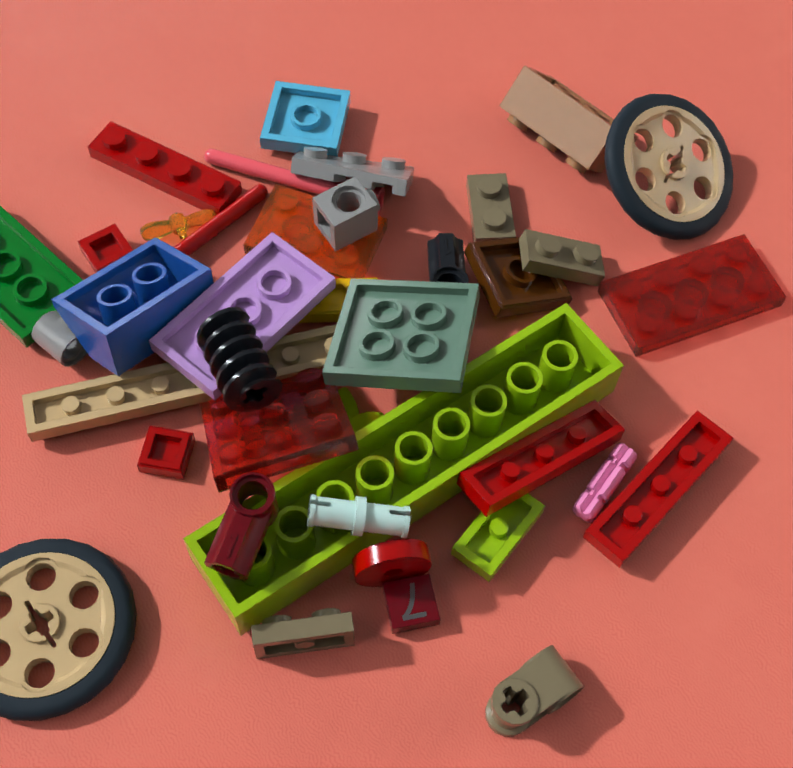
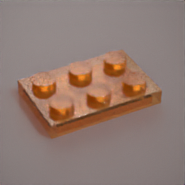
M275 184L243 244L245 254L249 253L273 232L335 278H364L387 230V218L378 216V230L335 251L314 223L312 201L314 196Z

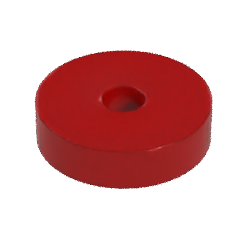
M395 539L380 542L359 551L352 558L355 581L357 584L365 587H382V583L424 575L432 566L427 544L418 539Z

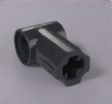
M439 233L437 237L428 240L429 282L469 283L465 272L463 240L456 238L453 233Z

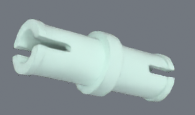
M311 494L307 526L351 530V535L361 537L363 532L407 538L411 516L409 515L411 508L410 506L401 507L368 503L366 497L356 496L355 500L352 501Z

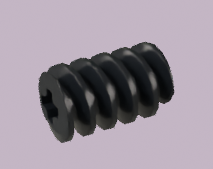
M228 307L212 314L200 325L197 332V343L203 351L204 359L210 366V372L216 379V385L223 394V400L227 407L236 412L259 410L269 406L278 398L282 392L283 384L280 379H276L277 372L274 366L269 364L270 357L265 350H262L263 343L256 336V329L249 322L250 317L246 310L240 307Z

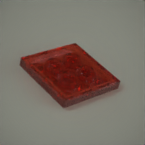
M324 367L307 368L295 376L281 379L280 381L283 386L278 398L269 406L259 410L236 412L229 409L223 400V394L216 400L211 399L210 401L200 403L213 478L219 493L229 490L234 481L246 473H261L269 478L359 450L354 430L336 385H325L322 374Z

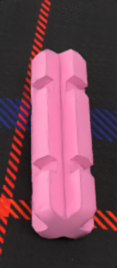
M623 443L616 444L610 452L608 459L603 462L586 486V490L576 500L573 513L585 522H593L601 512L602 507L606 505L622 482L625 474L628 473L635 463L637 453Z

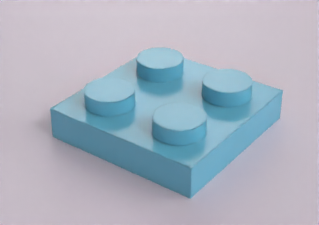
M276 81L260 135L261 148L298 153L299 151L304 152V147L311 146L325 148L328 150L327 155L338 156L351 102V92L349 90Z

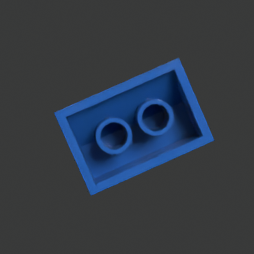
M155 237L51 300L54 308L88 355L116 376H120L153 354L154 351L151 349L149 340L214 282L211 268Z

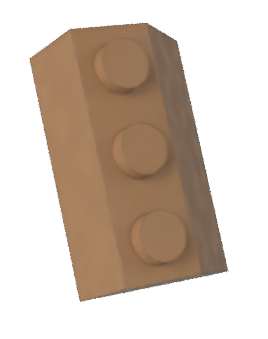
M524 65L500 104V107L510 114L507 120L523 131H527L528 128L539 134L536 141L550 151L556 152L557 149H560L567 154L566 163L579 172L585 174L588 169L601 173L606 168L604 159L605 144L614 119L552 76ZM634 134V142H635V141L638 139V137H639V136H637L636 134Z

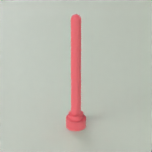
M208 149L204 154L205 161L211 165L315 194H320L339 185V183L293 174L291 170L216 149ZM384 187L372 189L380 204L378 216L384 203Z

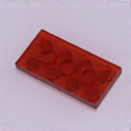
M745 234L601 281L598 288L599 295L635 357L780 307L786 299V295Z

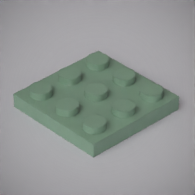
M351 278L322 371L325 385L461 393L480 298L479 284Z

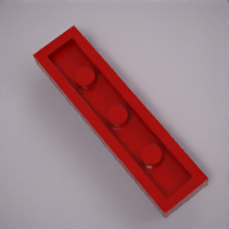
M112 121L88 145L92 158L213 216L233 203L242 193L241 181Z
M593 400L461 471L456 484L479 510L488 517L621 440L625 429L596 400Z
M697 410L586 529L583 538L620 568L727 449L734 438Z

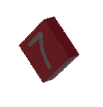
M430 574L382 583L392 634L440 625V615Z

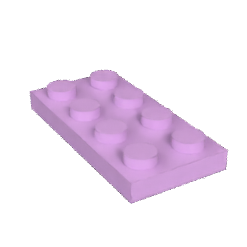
M271 232L149 340L151 349L213 400H216L222 393L218 389L216 379L211 374L210 366L204 359L203 351L197 343V332L200 325L219 310L228 307L243 308L250 317L249 322L256 329V336L263 343L262 350L267 352L336 288L335 277L278 235Z

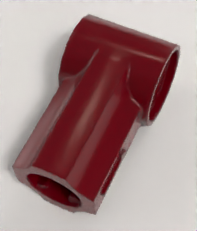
M256 472L241 475L231 485L229 505L204 561L206 567L235 580L242 579L247 581L268 527L276 520L279 510L273 483L267 476ZM252 495H262L267 498L265 504L258 509L251 510L242 506L245 499Z

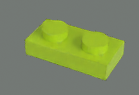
M526 494L488 517L480 512L452 547L451 555L490 582L542 515L545 505L531 495Z

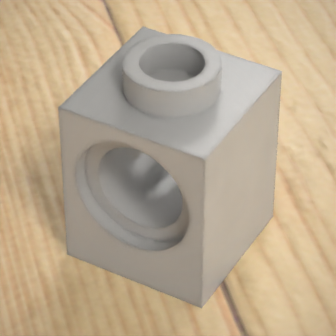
M356 176L312 197L314 223L335 251L378 230L379 201L375 193L369 188L365 189Z

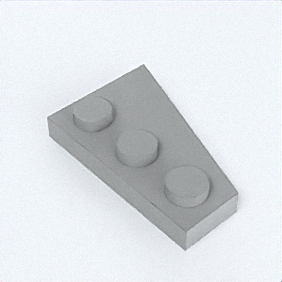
M308 146L304 147V152L299 151L292 157L291 173L332 182L346 181V176L352 178L356 176L365 189L369 188L372 190L375 187H384L387 184L393 186L392 194L404 197L413 182L414 167L405 166L406 160L394 157H383L382 162L367 161V155L362 153L343 152V157L327 155L328 150L325 148Z

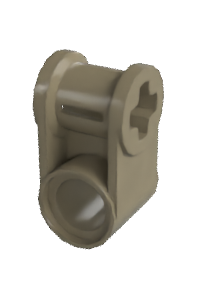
M550 645L529 659L519 670L496 686L485 708L486 721L496 734L504 737H514L546 714L549 715L575 697L584 688V685L555 647ZM504 702L507 705H512L516 702L520 710L518 713L515 710L506 713L502 709V705Z

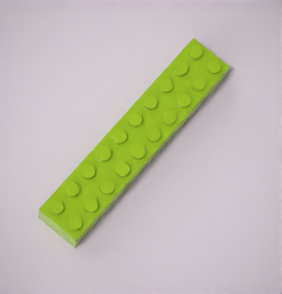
M565 303L467 363L461 393L422 391L274 482L273 485L279 508L278 515L274 523L268 527L247 581L242 579L235 580L221 575L215 570L206 567L204 563L224 514L183 538L190 558L242 636L251 630V625L262 623L263 619L274 615L350 565L352 558L359 551L371 545L384 542L394 536L363 532L361 537L351 535V530L307 526L311 494L352 501L355 500L356 496L366 497L368 503L401 507L410 506L411 512L409 516H411V525L463 491L456 484L461 471L593 400L598 402L614 392L624 365L575 311ZM253 495L246 499L242 506L251 510L258 509L265 504L267 498L262 495Z

